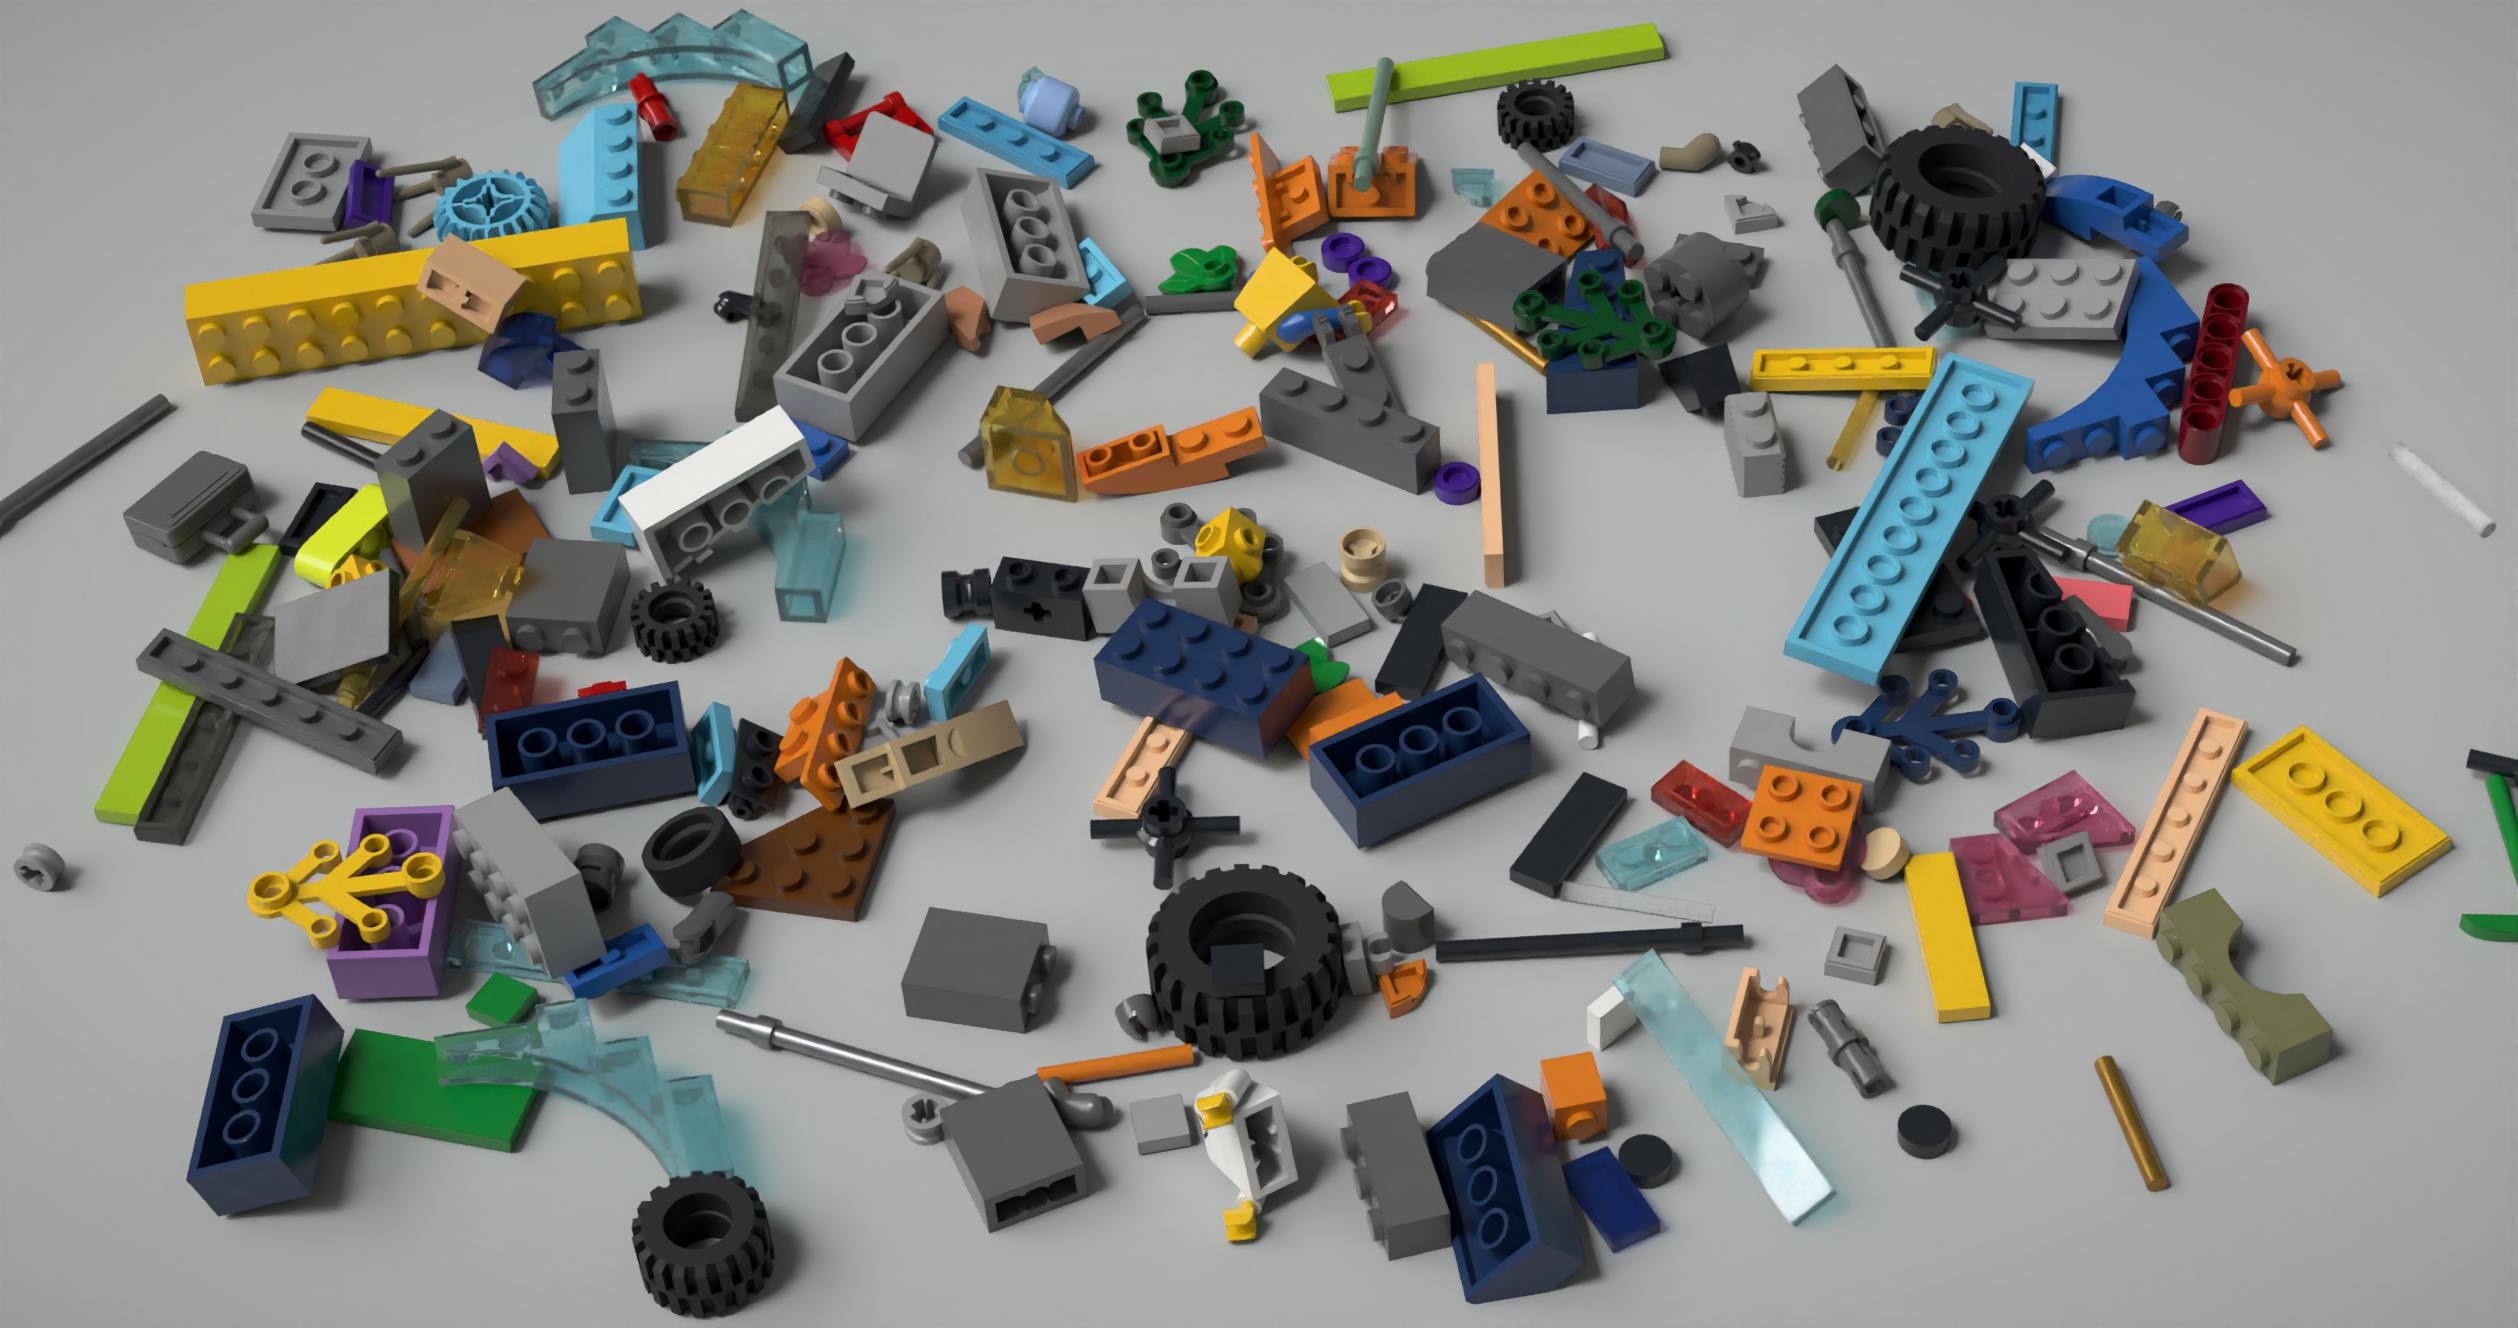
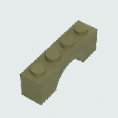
M2215 888L2161 909L2159 931L2156 935V944L2160 954L2167 962H2173L2182 973L2192 994L2198 998L2201 997L2209 1006L2220 1028L2225 1033H2231L2244 1049L2245 1056L2254 1069H2260L2271 1084L2275 1086L2328 1063L2333 1028L2303 993L2279 994L2265 991L2247 982L2234 969L2232 962L2239 955L2243 921Z

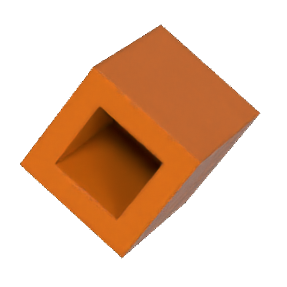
M1592 1051L1540 1060L1541 1094H1543L1555 1142L1586 1139L1593 1135L1607 1133V1098Z

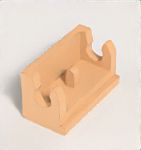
M449 233L427 258L416 290L493 335L498 326L514 308L516 302L513 299L522 290L527 278Z
M1744 966L1723 1045V1082L1775 1091L1794 1015V1005L1789 1004L1790 984L1785 977L1780 976L1776 991H1767L1760 986L1761 976L1759 970Z

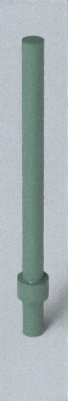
M1388 57L1381 58L1377 63L1361 147L1354 155L1352 169L1355 177L1353 186L1359 192H1365L1370 189L1372 178L1379 169L1380 157L1377 151L1394 69V62Z

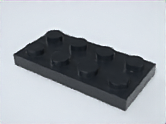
M1860 507L1815 517L1814 533L1830 559L1833 557ZM1944 562L1940 565L1893 655L1979 634L1980 619Z

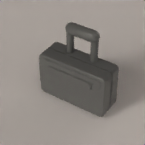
M207 451L197 452L123 513V518L137 547L177 563L186 562L208 543L225 549L231 554H237L269 527V519L265 515L248 511L260 500L248 467L245 464ZM237 519L247 522L229 538L218 535Z

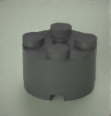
M1705 232L1691 234L1653 261L1643 271L1650 296L1655 304L1652 308L1654 317L1669 321L1675 328L1689 336L1702 338L1737 312L1742 304L1747 301L1750 295V285L1743 265L1738 258L1731 262L1722 251L1728 246L1719 238Z

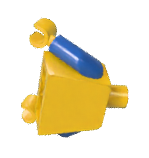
M1273 247L1258 269L1251 272L1246 286L1235 300L1234 307L1250 321L1232 341L1251 358L1258 353L1269 339L1285 352H1290L1305 338L1315 334L1311 320L1314 314L1324 312L1333 330L1341 329L1342 325L1337 315V307L1340 304L1317 284L1319 276L1314 262L1307 263V260L1301 256H1294L1289 260L1278 249ZM1358 300L1348 302L1357 315L1361 332L1369 333L1372 330L1371 314L1365 311V305Z

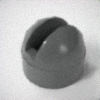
M1398 578L1389 579L1381 583L1374 590L1371 601L1377 611L1388 620H1397L1398 616L1406 617L1414 603L1411 591L1405 582Z
M1149 994L1131 996L1122 1001L1115 1009V1015L1121 1028L1132 1038H1146V1029L1155 1032L1158 1028L1160 1021L1159 1011L1153 997Z

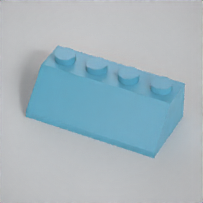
M636 102L625 104L612 103L606 106L593 107L559 144V227L626 217L633 251L646 250L644 139Z

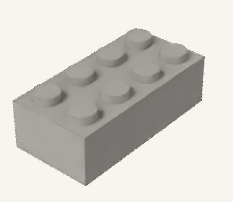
M871 268L864 274L898 278ZM898 278L900 291L896 298L885 307L862 315H845L844 301L847 296L846 294L773 375L778 405L791 418L824 432L857 442L950 334L945 293Z
M508 787L453 811L459 830L452 833L461 856L465 860L469 858L473 870L467 872V878L474 894L479 900L485 898L492 917L496 922L503 921L511 941L514 944L520 942L523 952L532 967L540 964L548 976L554 980L607 954L580 871Z

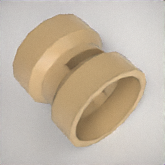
M1357 527L1350 529L1341 536L1339 541V555L1342 561L1340 573L1342 583L1347 589L1356 593L1374 592L1381 583L1387 580L1386 540L1380 531L1371 527Z

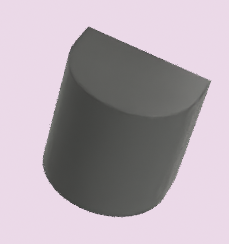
M1402 880L1389 887L1382 897L1383 932L1388 934L1391 949L1400 953H1416L1434 944V908Z

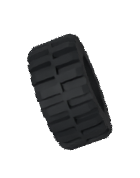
M1951 124L1948 128L1931 125L1927 126L1923 131L1914 129L1902 137H1898L1887 146V150L1881 155L1869 207L1870 224L1876 237H1878L1887 251L1893 250L1896 258L1904 263L1911 262L1916 264L1917 268L1929 272V270L1941 273L1940 276L1947 270L1955 267H1967L1977 271L1994 254L2001 255L2006 261L2007 259H2025L2030 254L2036 241L2047 196L2046 180L2034 158L2029 159L2027 151L2019 145L2015 147L2010 145L2009 139L2000 135L1994 137L1987 134V130L1979 128L1968 130L1963 129V125Z
M1234 864V869L1221 871V868L1218 867L1206 871L1205 877L1197 880L1195 877H1192L1179 886V894L1172 892L1160 904V911L1153 915L1148 926L1149 936L1146 938L1151 996L1158 1008L1160 1020L1165 1027L1170 1030L1174 1029L1175 1036L1184 1043L1192 1045L1195 1042L1198 1044L1199 1051L1212 1056H1216L1217 1052L1227 1053L1228 1059L1243 1060L1244 1055L1257 1054L1258 1059L1273 1056V1051L1283 1048L1285 1052L1297 1048L1301 1045V1038L1306 1036L1308 1039H1311L1324 1028V1020L1328 1022L1334 1016L1345 987L1342 928L1339 926V916L1334 906L1326 901V896L1316 886L1310 884L1306 887L1304 878L1290 871L1286 875L1280 874L1279 869L1274 866L1262 864L1261 869H1250L1249 864ZM1263 943L1264 950L1284 957L1276 965L1265 969L1266 995L1213 998L1212 969L1208 966L1211 962V946Z

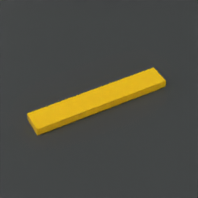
M326 386L305 414L306 421H312L335 433L395 445L436 410ZM449 413L472 425L481 462L503 441L539 469L535 477L548 479L561 460L557 437L554 435Z

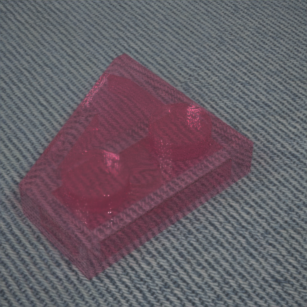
M2075 770L1994 811L1993 825L2024 856L2038 855L2036 848L2080 831H2088L2094 849L2126 846L2132 844L2135 840L2136 828Z
M2001 833L1950 838L1949 852L1953 851L1971 927L2065 917L2068 915L2069 902L2067 896Z

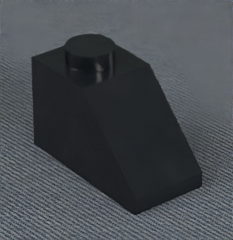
M1727 343L1658 364L1660 373L1686 412L1702 408L1703 415L1708 416L1724 411L1725 398L1728 395L1742 393Z

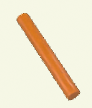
M1191 1044L1040 1067L1037 1068V1073L1042 1083L1049 1078L1060 1077L1065 1084L1192 1065L1194 1064Z

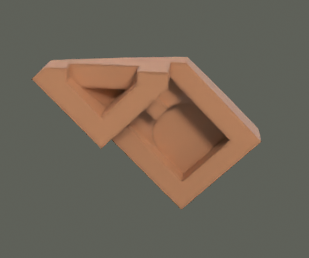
M962 285L945 294L949 327L951 328L955 343L974 352L981 346L979 336L988 334L991 330L986 313L988 308L985 299Z
M1080 303L1059 305L1029 317L1032 331L1040 345L1079 326L1089 341L1122 324L1116 311Z

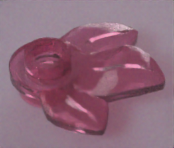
M831 229L821 232L814 238L813 242L795 238L786 246L784 253L785 264L793 270L794 284L803 294L808 296L826 294L832 289L834 281L850 280L854 278L855 274H860L868 264V258L850 253L851 239L849 234L842 229Z
M1854 821L1842 864L1838 871L1768 857L1767 859L1773 873L1784 883L1803 887L1805 893L1818 903L1835 904L1845 899L1851 891L1853 884L1852 872L1865 859V838L1859 824ZM1822 876L1830 877L1834 880L1835 885L1831 887L1824 886L1818 882V878Z

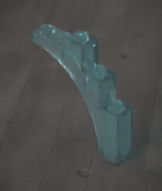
M740 9L711 29L679 12L649 32L618 16H614L585 35L586 48L533 81L532 85L541 116L552 122L579 106L608 94L629 89V80L635 78L636 73L639 72L645 73L646 77H651L654 83L688 79L726 80L758 86L783 97L815 75L806 41Z
M726 430L725 435L729 434L734 430ZM633 439L630 455L634 466L664 471L713 442ZM807 476L770 506L761 503L753 510L748 519V524L755 529L770 547L777 563L774 590L780 621L827 623L847 544L841 511L810 510L812 504Z
M587 997L535 1005L536 1021L434 1036L436 1067L440 1086L490 1083L520 1085L561 1094L596 1108L626 1127L654 1154L670 1179L678 1175L681 1179L691 1177L692 1171L700 1170L703 1171V1175H711L714 1170L725 1172L726 1179L728 1180L734 1176V1166L712 1074L692 1077L684 1076L659 1082L649 1035L597 1043Z

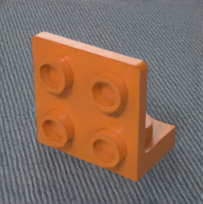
M1361 146L1340 147V153L1332 154L1327 165L1328 217L1416 215L1415 170L1418 164V153H1409L1408 146L1383 147V152L1378 153L1380 157L1378 172L1372 178L1370 189L1365 192H1359L1353 186L1355 174L1352 165L1354 155Z
M1537 168L1479 220L1567 259L1595 234V228Z
M1357 678L1315 696L1286 732V735L1309 764V745L1405 705V703L1396 691L1376 699L1364 682Z
M1764 764L1741 839V851L1838 871L1842 864L1850 833H1858L1863 818V784Z

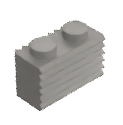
M1766 391L1728 395L1725 398L1724 440H1726L1725 445L1727 446V452H1729L1738 496L1750 498L1781 494L1785 491L1784 471L1786 469L1784 464H1786V454L1770 394Z

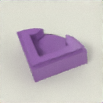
M505 441L482 461L484 474L487 478L497 481L501 477L515 481V485L529 483L539 471L536 466Z

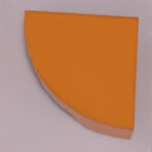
M1425 958L1394 966L1395 970L1389 974L1376 975V983L1390 1019L1398 1018L1408 1013L1422 1000L1427 989V965Z

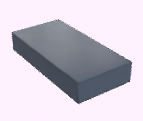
M1579 136L1559 159V170L1566 175L1635 198L1655 174V161Z
M450 620L409 684L413 697L456 705L467 686L451 635V622L455 620Z

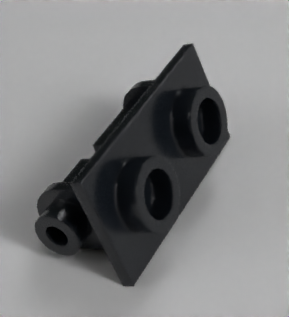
M742 717L738 725L729 790L732 794L728 798V808L731 810L732 815L739 819L748 818L759 806L771 811L775 809L779 776L774 772L780 753L779 745L784 736Z

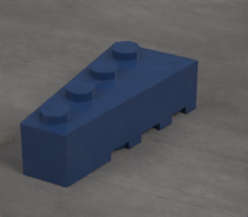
M1620 249L1577 251L1563 307L1594 314L1587 300L1579 297L1576 278L1584 271L1595 270L1603 276L1604 293L1619 320L1632 323L1629 309H1624L1619 305L1617 295L1618 285L1626 281L1622 251ZM1558 325L1557 330L1565 335L1580 329ZM1610 337L1601 341L1607 345L1620 340V338ZM1578 349L1566 352L1558 359L1550 360L1546 372L1547 414L1638 409V365L1636 352L1606 362L1605 365L1594 370L1585 369L1580 365Z

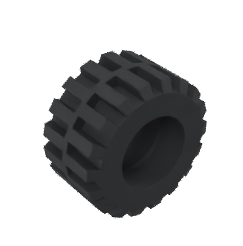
M702 1170L692 1171L691 1177L681 1179L678 1175L668 1179L670 1185L665 1188L658 1185L650 1192L651 1201H642L637 1208L639 1217L633 1219L631 1227L633 1233L632 1241L642 1280L648 1294L653 1293L654 1301L661 1307L670 1304L672 1313L682 1316L686 1311H692L693 1318H705L706 1312L715 1311L716 1316L728 1313L727 1307L735 1304L740 1308L748 1303V1294L758 1295L765 1287L763 1278H770L773 1271L772 1260L775 1259V1252L763 1201H760L759 1193L753 1186L746 1188L745 1180L736 1175L728 1180L726 1179L725 1172L715 1170L711 1175H703ZM708 1238L721 1239L717 1243L705 1248H686L699 1240Z

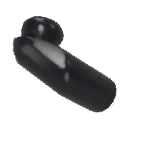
M731 290L719 294L720 299L713 306V311L727 322L734 320L736 313L739 311L764 331L773 329L779 321V315L760 298Z

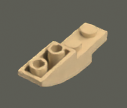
M1006 699L834 762V765L852 809L1024 745Z

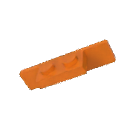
M1256 132L1250 135L1252 152L1248 154V158L1256 175V180L1252 181V185L1260 202V207L1257 208L1256 212L1265 234L1261 236V243L1266 254L1275 247L1290 260L1294 257L1291 240L1306 232H1311L1329 221L1320 166L1312 155H1309L1280 170L1277 156L1261 135Z
M846 656L838 661L828 690L812 699L806 697L793 707L789 714L791 720L786 735L779 745L780 753L774 772L786 783L801 776L800 783L830 812L840 808L845 792L834 762L857 754L877 689L869 674L859 668L849 657Z

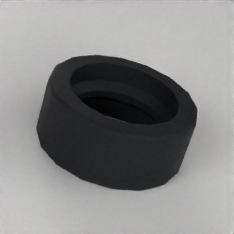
M713 806L696 807L676 815L659 827L646 842L641 857L644 867L662 893L669 897H687L706 890L726 876L739 860L742 844L736 831L721 810Z

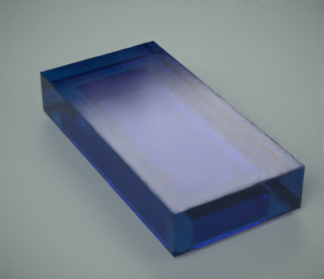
M1608 1146L1562 1165L1567 1188L1612 1253L1660 1233V1219Z

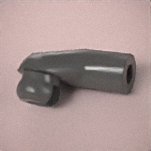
M1052 1077L1043 1082L1065 1127H1095L1098 1124H1107L1111 1120L1114 1109L1109 1098L1095 1093H1071L1060 1077Z

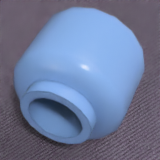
M1044 76L1037 82L1030 81L1022 96L1019 112L1024 114L1023 117L1026 125L1054 138H1060L1069 128L1072 130L1078 128L1084 115L1085 107L1079 105L1080 93L1076 87L1053 77Z

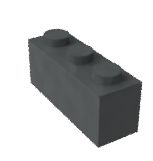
M1835 64L1797 94L1802 110L1799 118L1804 127L1809 131L1811 140L1808 141V145L1818 158L1820 167L1817 171L1820 178L1829 188L1845 189L1854 196L1876 179L1879 160L1885 149L1863 87Z
M1405 1091L1346 1105L1348 1127L1340 1128V1138L1346 1159L1355 1158L1358 1168L1353 1169L1358 1197L1360 1201L1369 1199L1372 1208L1367 1210L1366 1214L1373 1242L1382 1240L1389 1261L1452 1247L1450 1212L1409 1092Z

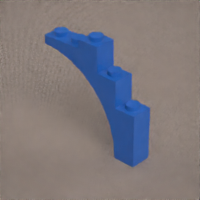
M2149 255L2136 258L2140 274L2121 329L2124 349L2120 361L2108 379L2082 403L2054 419L2027 429L2024 464L2032 475L2095 455H2101L2115 449L2126 461L2167 448L2171 414L2165 406L2182 401L2186 367L2181 360L2195 354L2200 320Z

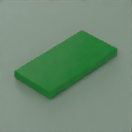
M356 1028L338 1062L327 1119L512 1153L548 1077L549 1070L546 1061Z

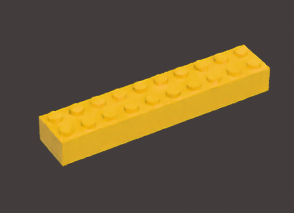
M626 217L467 242L527 278L524 287L513 299L516 302L514 308L498 326L493 335L416 290L426 260L438 246L185 285V322L205 386L643 318L640 285Z

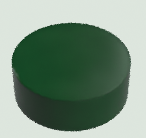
M1834 189L1825 193L1818 200L1814 208L1815 220L1826 233H1828L1826 225L1833 219L1842 220L1846 231H1849L1857 223L1861 213L1858 201L1845 189Z

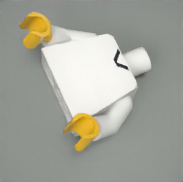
M1233 1069L1216 1077L1212 1081L1211 1087L1199 1092L1195 1099V1112L1200 1119L1207 1153L1211 1161L1240 1189L1236 1208L1224 1209L1227 1241L1256 1238L1255 1216L1260 1214L1266 1196L1298 1180L1280 1094L1252 1080L1245 1070Z

